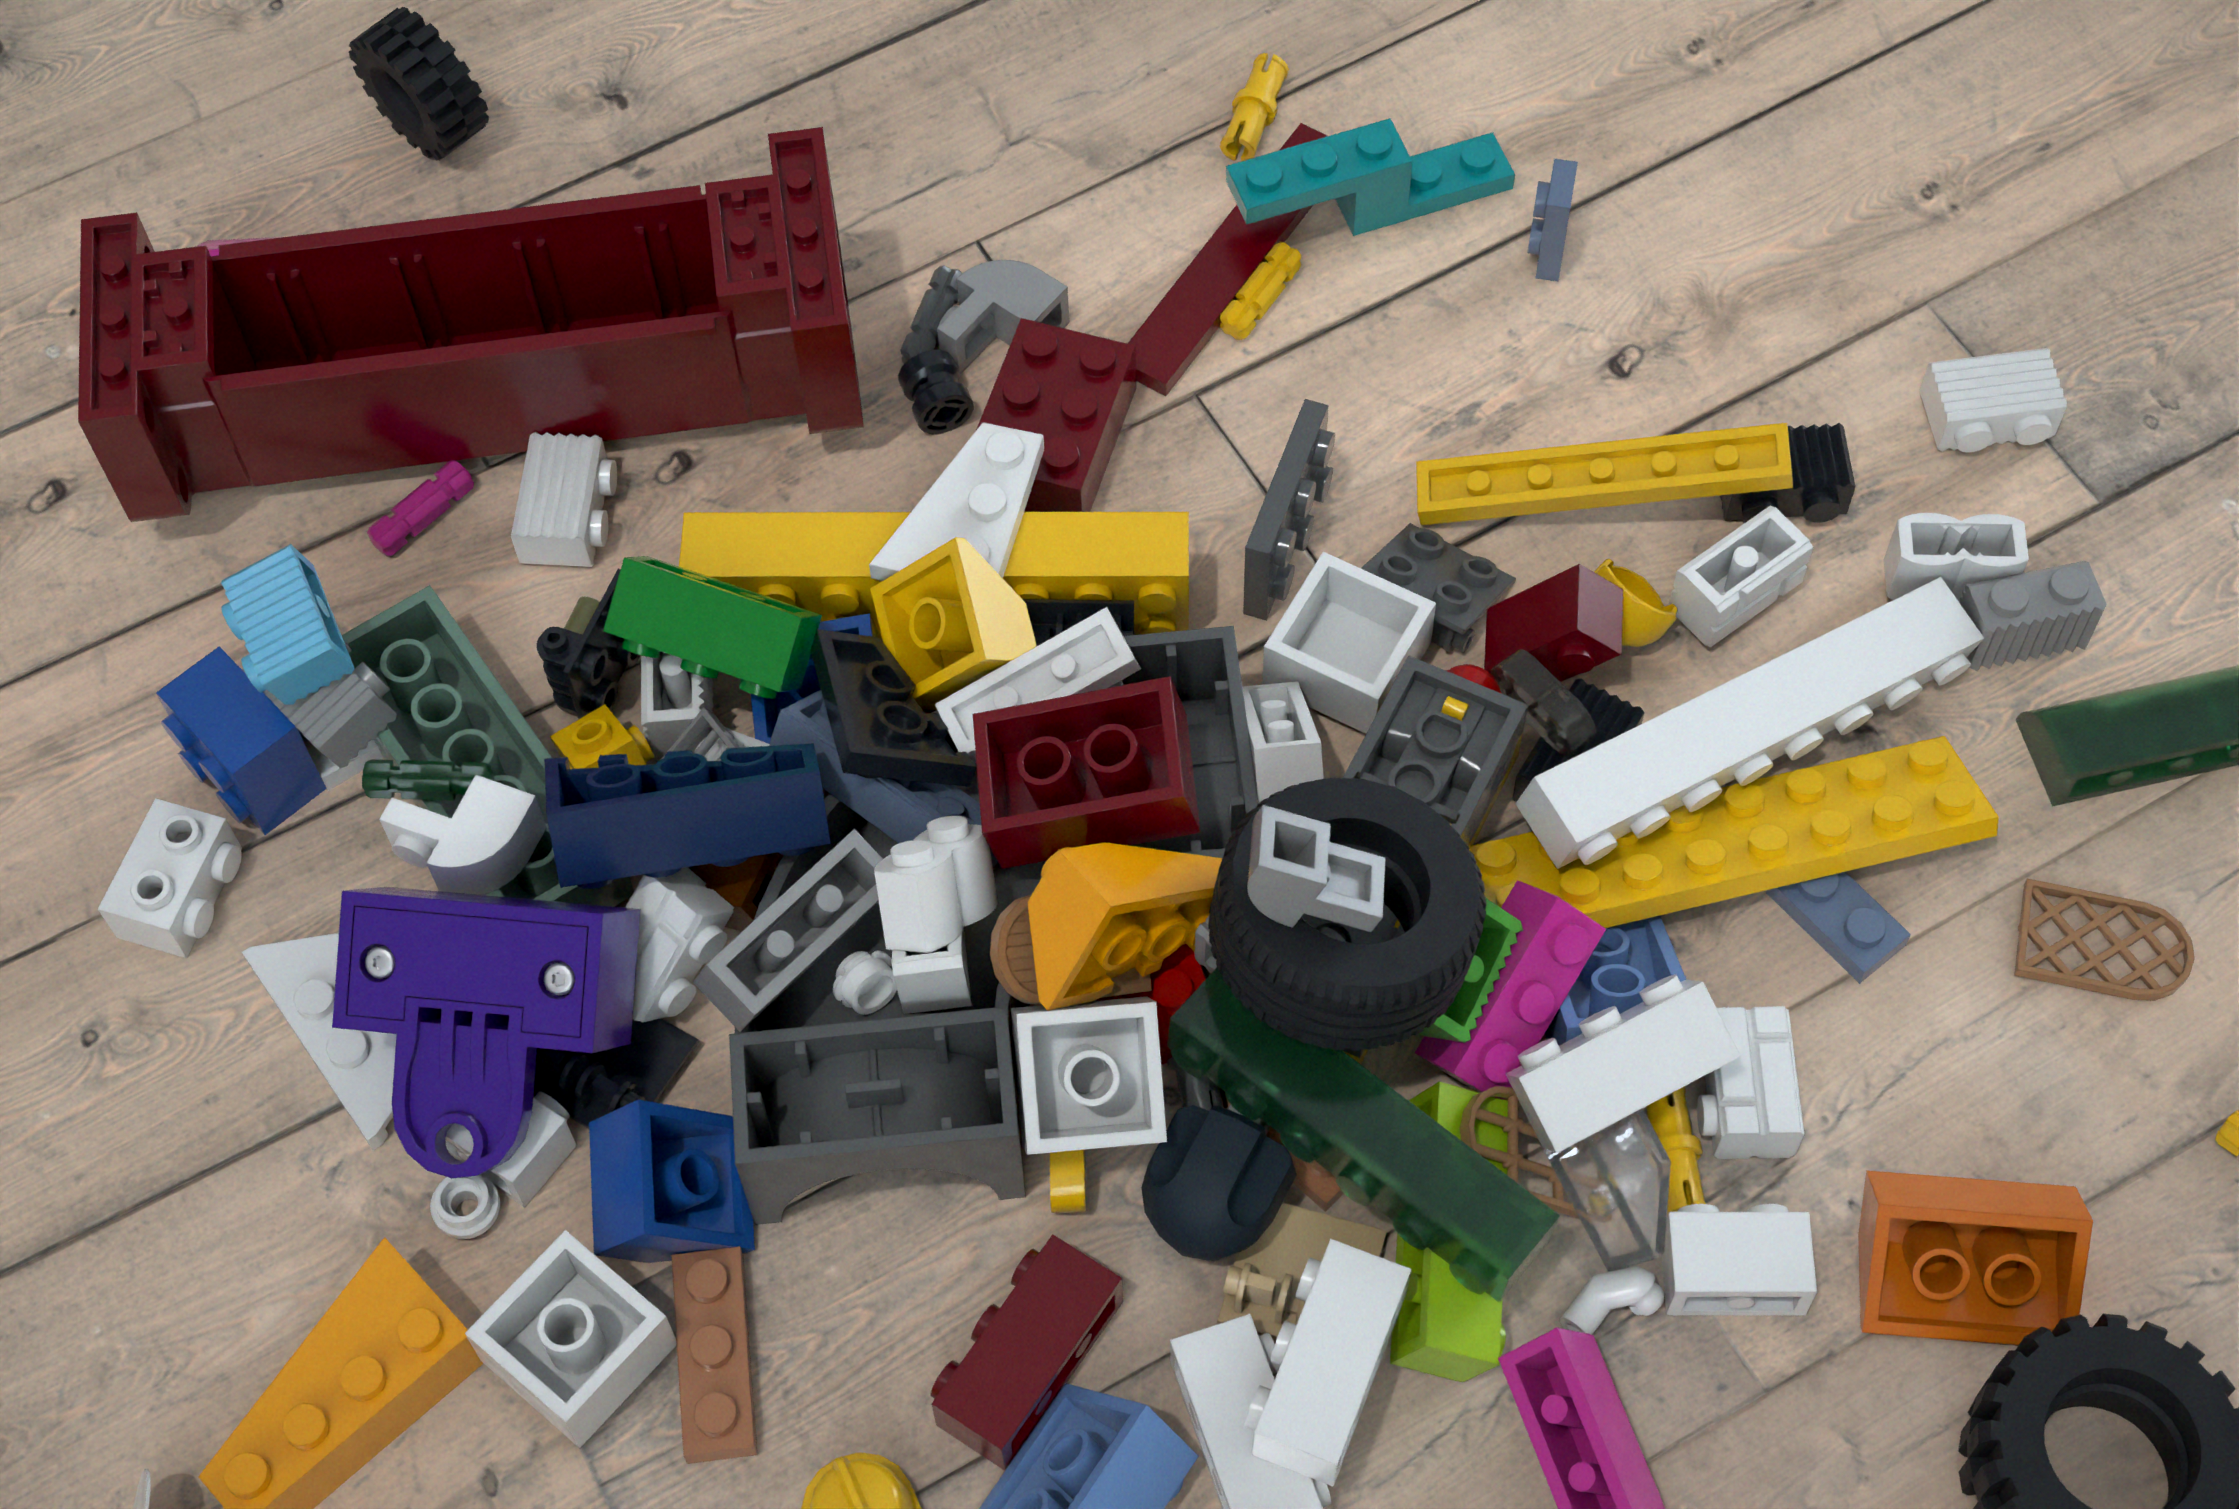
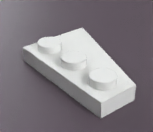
M982 423L869 564L871 579L883 581L955 537L965 538L1003 578L1044 452V436L1042 434Z

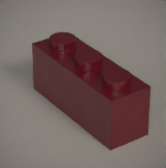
M1053 1234L1040 1252L1031 1249L1022 1258L1011 1279V1284L1015 1286L1001 1307L992 1304L985 1310L971 1335V1340L975 1342L960 1364L952 1360L945 1366L937 1377L930 1396L934 1398L931 1405L936 1426L1004 1471L1123 1303V1284L1120 1276Z

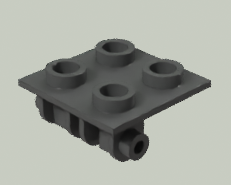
M1411 523L1361 568L1435 602L1436 608L1431 642L1443 647L1448 652H1451L1454 648L1461 652L1467 650L1475 634V630L1470 627L1516 580L1515 577L1498 569L1490 560L1480 556H1473L1444 541L1438 533L1429 529L1419 528Z

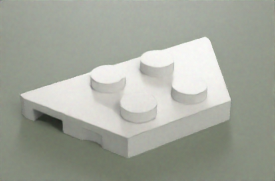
M339 933L252 946L244 950L242 953L372 1150L374 1151L380 1147L389 1135L385 1128L393 1117L392 1090L396 1034L332 1028Z

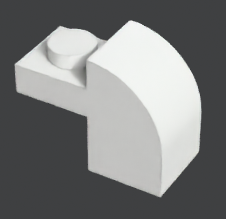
M475 775L452 818L391 798L379 819L394 854L413 866L421 868L428 866L439 891L484 895L495 891L513 880L529 861L547 827L535 795L479 775Z

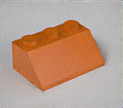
M1866 1170L1858 1232L1860 1327L1862 1333L2019 1345L2025 1336L2040 1327L2050 1329L2052 1332L2060 1319L2080 1315L2093 1219L2076 1186Z

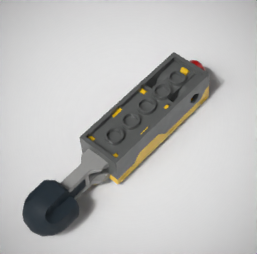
M1408 656L1343 778L1366 779L1396 787L1425 802L1456 829L1460 835L1459 837L1465 841L1470 849L1477 839L1519 756L1528 704L1503 695L1494 676L1481 667L1463 664L1455 666L1450 670H1443ZM1384 903L1383 918L1371 932L1303 914L1301 917L1318 931L1322 927L1331 928L1349 943H1381L1404 934V930L1397 917ZM1238 1000V1016L1256 1023L1258 1032L1253 1044L1257 1055L1228 1109L1216 1105L1210 1111L1194 1105L1180 1108L1166 1129L1167 1142L1158 1144L1148 1163L1141 1186L1144 1212L1159 1237L1182 1256L1212 1262L1244 1251L1257 1242L1273 1222L1297 1176L1289 1150L1266 1136L1284 1098L1292 1085L1320 1074L1329 1056L1359 1069L1368 1050H1333L1292 1039L1282 1032L1269 1027L1266 1023L1261 1022L1254 1016L1255 1013L1246 1009L1242 1005V1001Z

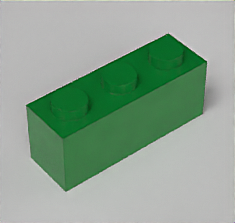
M649 556L624 557L603 632L624 638L622 648L629 652L650 658H659L660 653L664 652L682 658L680 668L687 672L707 678H717L719 672L740 678L739 689L760 697L775 699L778 692L801 688L811 655L810 649L822 615Z

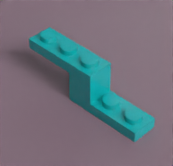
M1391 118L1226 166V183L1246 225L1335 199L1353 236L1513 189L1515 173L1493 132L1410 156Z

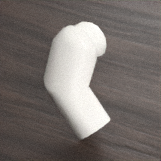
M1638 1266L1600 1273L1593 1276L1587 1282L1559 1321L1564 1329L1592 1335L1611 1309L1629 1306L1636 1315L1649 1316L1653 1314L1663 1303L1664 1291L1659 1284L1655 1283V1275L1652 1272Z

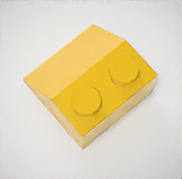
M955 537L870 588L883 644L916 685L912 696L922 709L937 710L935 704L1037 647L1026 603L965 538Z

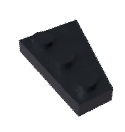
M817 629L810 651L843 773L857 774L865 778L884 777L970 787L977 765L966 751L954 752L945 740L948 727L937 713L925 714L912 696L916 685L880 638Z

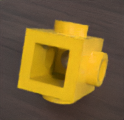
M605 704L550 736L560 757H568L570 769L599 768L597 760L600 755L627 754L628 764L634 766L647 765L646 762L654 758V754L639 728L633 725L625 729Z

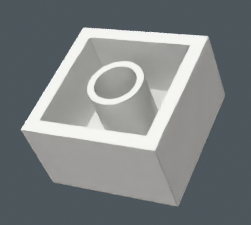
M1149 997L1090 1001L1048 1011L1043 1005L1011 1008L1021 1146L1027 1155L1167 1142L1156 1001Z
M566 1230L465 1332L481 1362L579 1448L677 1345L666 1315Z

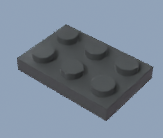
M1308 399L1304 400L1245 546L1243 614L1267 621L1275 599L1284 601L1289 593L1295 571V565L1289 564L1295 549L1300 551L1306 549L1314 523V516L1309 515L1310 509L1314 501L1324 502L1332 480L1333 468L1327 465L1334 447L1335 433L1327 431L1329 405Z

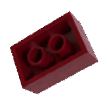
M1020 319L977 429L982 423H988L1044 436V452L1024 512L1091 511L1137 388L1135 345L1028 319Z
M1171 676L972 714L982 834L1002 869L1047 861L1059 849L1066 847L1072 848L1104 842L1130 846L1200 833L1187 715Z

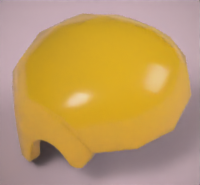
M1606 559L1594 572L1623 589L1622 645L1641 647L1659 640L1675 622L1678 611L1677 607L1674 604L1664 606L1659 594L1644 577L1625 567L1613 566L1614 561Z

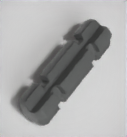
M943 265L934 271L929 282V286L932 289H928L925 292L910 326L913 332L907 334L901 347L903 364L917 354L936 350L934 348L939 346L937 332L939 323L944 314L953 307V304L959 302L957 278L962 274L960 270L950 269Z

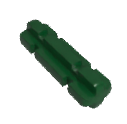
M371 759L364 764L362 788L369 798L391 799L394 798L395 793H401V799L453 801L456 799V794L465 795L475 775L493 781L494 776L491 766L482 762H463L462 768H455V762L402 760L400 766H393V760Z

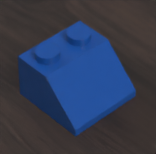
M638 1099L589 1122L593 1246L595 1256L654 1263L672 1261L671 1255L739 1246L743 1254L755 1250L753 1217L735 1165L733 1116Z

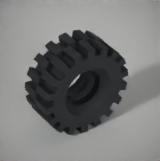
M397 7L350 42L349 47L352 50L349 51V56L356 64L353 69L357 77L364 81L365 85L362 87L368 97L375 99L378 104L376 106L377 110L383 117L386 115L391 120V127L399 135L403 133L407 138V142L415 149L419 146L424 156L428 158L433 156L435 160H441L486 127L485 124L489 122V116L485 113L488 107L486 101L478 96L482 93L478 83L471 80L468 75L471 72L464 61L460 62L454 55L455 49L449 41L443 42L439 37V31L431 23L426 26L423 17L415 11L411 14L408 8L401 7L398 9Z

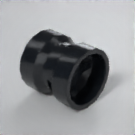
M929 350L917 354L909 359L898 373L899 384L904 395L910 401H914L912 412L918 427L923 432L929 434H942L956 429L971 417L974 410L973 400L968 389L962 383H958L960 378L959 370L953 357L943 350Z

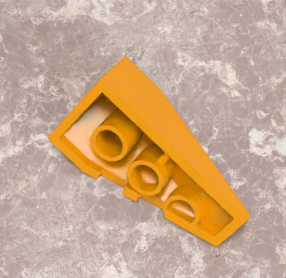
M1106 842L1059 849L1043 865L1041 870L1042 878L1027 902L1039 1002L1048 1011L1094 1001L1112 992L1114 982L1111 979L1134 968L1142 977H1145L1159 970L1163 959L1184 944H1187L1195 952V931L1199 924L1204 923L1209 916L1213 891L1223 858Z

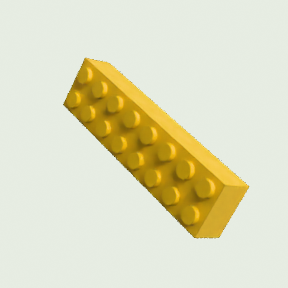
M684 512L679 567L821 614L820 622L870 613L882 638L870 588L882 581L871 579L869 564L911 512ZM1024 512L1003 579L1022 599L1134 601V635L1189 630V512Z

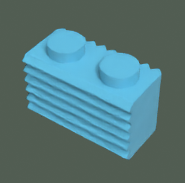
M292 544L221 581L222 586L226 590L225 595L230 601L221 607L223 616L234 635L238 639H244L245 647L250 654L241 658L242 666L250 682L259 692L268 690L285 705H294L297 699L306 698L308 693L318 692L320 687L329 686L331 681L341 680L344 674L353 673L354 665L315 567Z

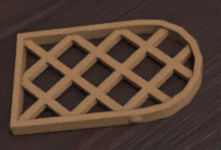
M2028 878L2024 883L2021 917L2018 924L2019 935L2015 976L2131 1000L2155 1001L2172 995L2188 979L2195 960L2192 939L2183 924L2165 909L2142 901ZM2043 894L2065 898V900L2053 906ZM2033 897L2045 912L2029 921ZM2075 904L2091 920V922L2076 931L2060 914ZM2090 904L2110 907L2112 909L2099 916ZM2121 913L2137 930L2123 940H2120L2106 924ZM2136 913L2156 920L2145 925ZM2050 919L2066 936L2051 946L2035 930V928ZM2163 925L2169 928L2179 941L2177 945L2169 950L2152 933ZM2095 929H2098L2112 945L2097 956L2081 939ZM2029 937L2041 952L2025 961L2027 938ZM2142 938L2159 955L2144 965L2127 948ZM2071 944L2087 960V962L2072 971L2068 969L2056 954ZM2181 952H2183L2184 957L2183 967L2174 958ZM2119 953L2134 971L2117 981L2103 965V962ZM2048 959L2058 972L2034 966ZM2166 963L2178 978L2172 984L2161 987L2149 972ZM2094 968L2104 981L2080 976ZM2140 978L2149 989L2134 988L2128 985Z

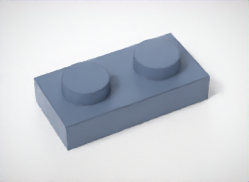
M1554 158L1551 181H1538L1533 217L1544 218V220L1533 218L1528 246V254L1539 255L1536 279L1559 282L1578 165L1576 161Z
M1846 872L1778 887L1766 892L1859 984L1903 949L1911 936L1899 922Z

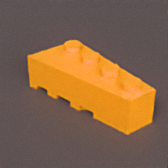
M384 1237L200 1473L199 1479L224 1509H314L484 1364L465 1335L468 1329Z

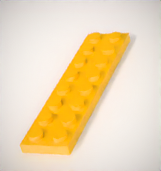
M1941 736L1756 779L1744 786H1740L1737 783L1721 787L1722 793L1702 808L1689 812L1686 806L1683 805L1669 813L1671 818L1654 832L1642 838H1637L1632 831L1616 839L1618 845L1610 853L1588 865H1584L1579 858L1557 869L1533 831L1472 845L1469 850L1473 853L1476 865L1482 874L1481 880L1484 882L1485 887L1484 896L1500 908L1518 880L1560 897L1604 928H1609L1997 836L1999 816L1947 738Z

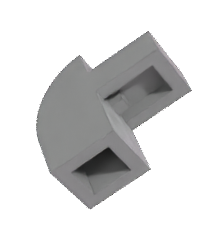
M994 260L976 265L957 278L959 306L951 307L939 323L937 328L939 349L948 352L953 357L960 375L996 337L1010 345L1021 318L1064 328L1069 323L1068 287L1042 270L1020 261Z

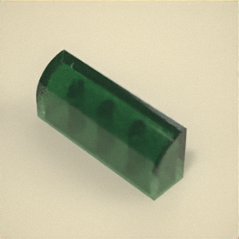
M2239 665L2020 713L2016 718V723L2052 807L2238 766Z

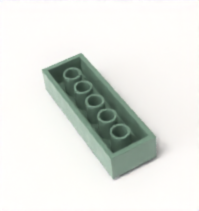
M430 585L342 635L343 640L352 649L349 655L354 668L363 661L390 688L382 699L397 713L396 719L387 723L386 730L378 732L374 741L386 760H393V766H400L402 760L455 762V768H462L463 762L487 763L491 766L494 781L536 796L547 826L525 867L513 880L501 888L484 895L613 907L632 896L634 888L630 877L615 879L612 883L595 889H584L577 885L560 888L546 816L544 759L552 757ZM456 794V799L453 801L413 799V801L420 808L452 818L463 795Z

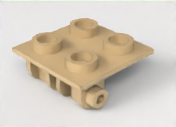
M1282 1203L1273 1222L1252 1246L1238 1252L1234 1265L1229 1267L1223 1289L1225 1296L1217 1323L1220 1324L1251 1314L1259 1335L1269 1333L1273 1339H1277L1284 1321L1297 1325L1305 1301L1296 1298V1292L1310 1257L1322 1262L1330 1239L1380 1257L1387 1230Z

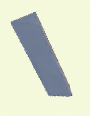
M821 690L780 710L770 740V746L814 743L822 788L897 843L914 840L919 834L927 830V824L930 821L941 817L962 816L967 818L968 824L981 825L980 803L955 785L884 777L865 778L857 774L843 773ZM990 848L992 866L994 867L998 861Z

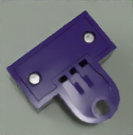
M397 887L342 891L332 1028L396 1034L392 1111L394 1129L409 1156L427 1171L448 1178L478 1176L493 1170L510 1160L526 1138L533 1108L537 1048L596 1053L631 1044L640 909ZM455 1123L469 1130L473 1138L472 1154L466 1161L455 1159L446 1147L445 1138L447 1131Z

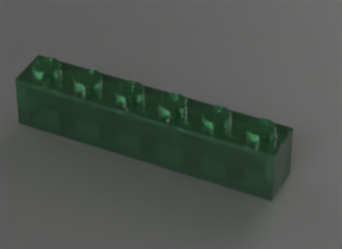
M1216 968L1170 1018L1167 1047L1171 1049V1055L1176 1063L1190 1075L1196 1078L1206 1076L1223 1089L1228 1102L1244 1117L1250 1120L1260 1118L1280 1133L1282 1143L1297 1158L1307 1163H1312L1315 1160L1336 1177L1339 1188L1354 1202L1362 1206L1372 1204L1392 1220L1395 1231L1408 1244L1420 1250L1429 1248L1450 1265L1449 1269L1452 1275L1465 1288L1476 1294L1486 1292L1500 1303L1550 1241L1560 1215L1344 1051L1300 1042L1261 1022L1254 1016L1255 1013L1242 1005V1001L1236 999L1231 992L1232 988L1226 985L1222 979L1223 975Z

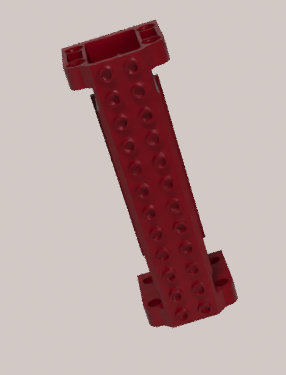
M823 127L768 134L772 175L705 183L706 194H702L701 186L696 185L219 245V255L216 256L210 255L206 245L155 252L137 212L81 219L78 423L131 522L189 515L191 512L192 496L198 492L245 486L256 487L449 462L451 460L457 461L526 452L530 435L534 432L540 435L549 433L553 436L558 433L564 436L573 434L577 437L582 434L588 437L597 435L603 441L743 424L755 420L806 414L809 434L863 428L864 422L852 327Z

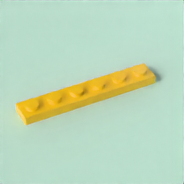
M1787 423L1416 461L1417 513L1421 525L1793 488Z

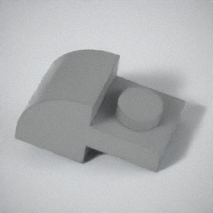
M1262 805L1254 817L1251 834L1247 889L1254 906L1268 918L1292 928L1303 914L1371 932L1383 918L1385 857L1329 842V823Z

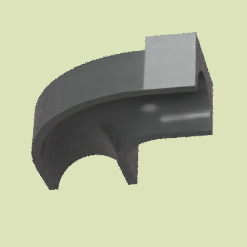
M1234 626L1124 636L1141 669L1108 688L1171 676L1187 715L1200 833L1130 846L1223 858L1226 844L1231 834L1236 830L1241 819L1245 818L1251 809L1257 808L1258 804ZM938 710L932 712V713H937V714L939 715V717L941 718V716H940ZM947 731L945 740L956 753L958 750ZM976 769L970 787H956L979 802ZM829 794L824 802L831 844L815 846L810 852L801 855H784L758 906L755 919L852 830L855 829L883 859L889 856L891 848L899 843L832 794ZM1046 861L1004 869L1001 868L998 862L993 867L997 907L985 918L964 926L972 1006L903 1014L898 991H896L893 998L878 1011L870 1014H859L853 1008L845 1007L842 1000L838 1001L834 997L833 984L836 979V971L840 963L852 953L864 951L872 955L874 951L881 950L887 953L892 960V950L886 949L878 903L741 1032L735 1027V1034H729L735 1165L755 1225L782 1222V1213L787 1204L796 1196L817 1185L846 1176L882 1170L926 1169L952 1172L972 1177L987 1184L995 1191L999 1200L1026 1197L1014 1074L1011 1008L1029 1007L1031 1003H1023L1011 996L1000 984L992 966L990 945L991 933L1000 913L1014 900L1034 892L1042 878L1041 870Z

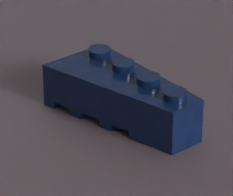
M814 743L728 748L721 754V761H707L706 757L692 753V750L668 751L664 758L656 764L635 766L628 764L627 754L600 755L597 760L599 768L570 769L568 757L545 758L546 816L560 888L577 885L584 889H595L606 886L618 878L642 874L652 878H662L676 874L685 867L709 863L715 866L729 867L743 863L752 856L777 852L786 856H796L810 852L815 846L831 844Z

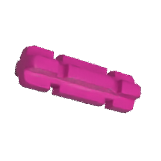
M456 460L447 462L434 473L437 478L434 482L427 479L391 509L394 514L391 518L383 515L367 530V534L376 549L385 556L394 555L408 543L405 539L408 534L415 537L451 507L448 503L451 498L454 501H458L472 490L474 482L465 467Z

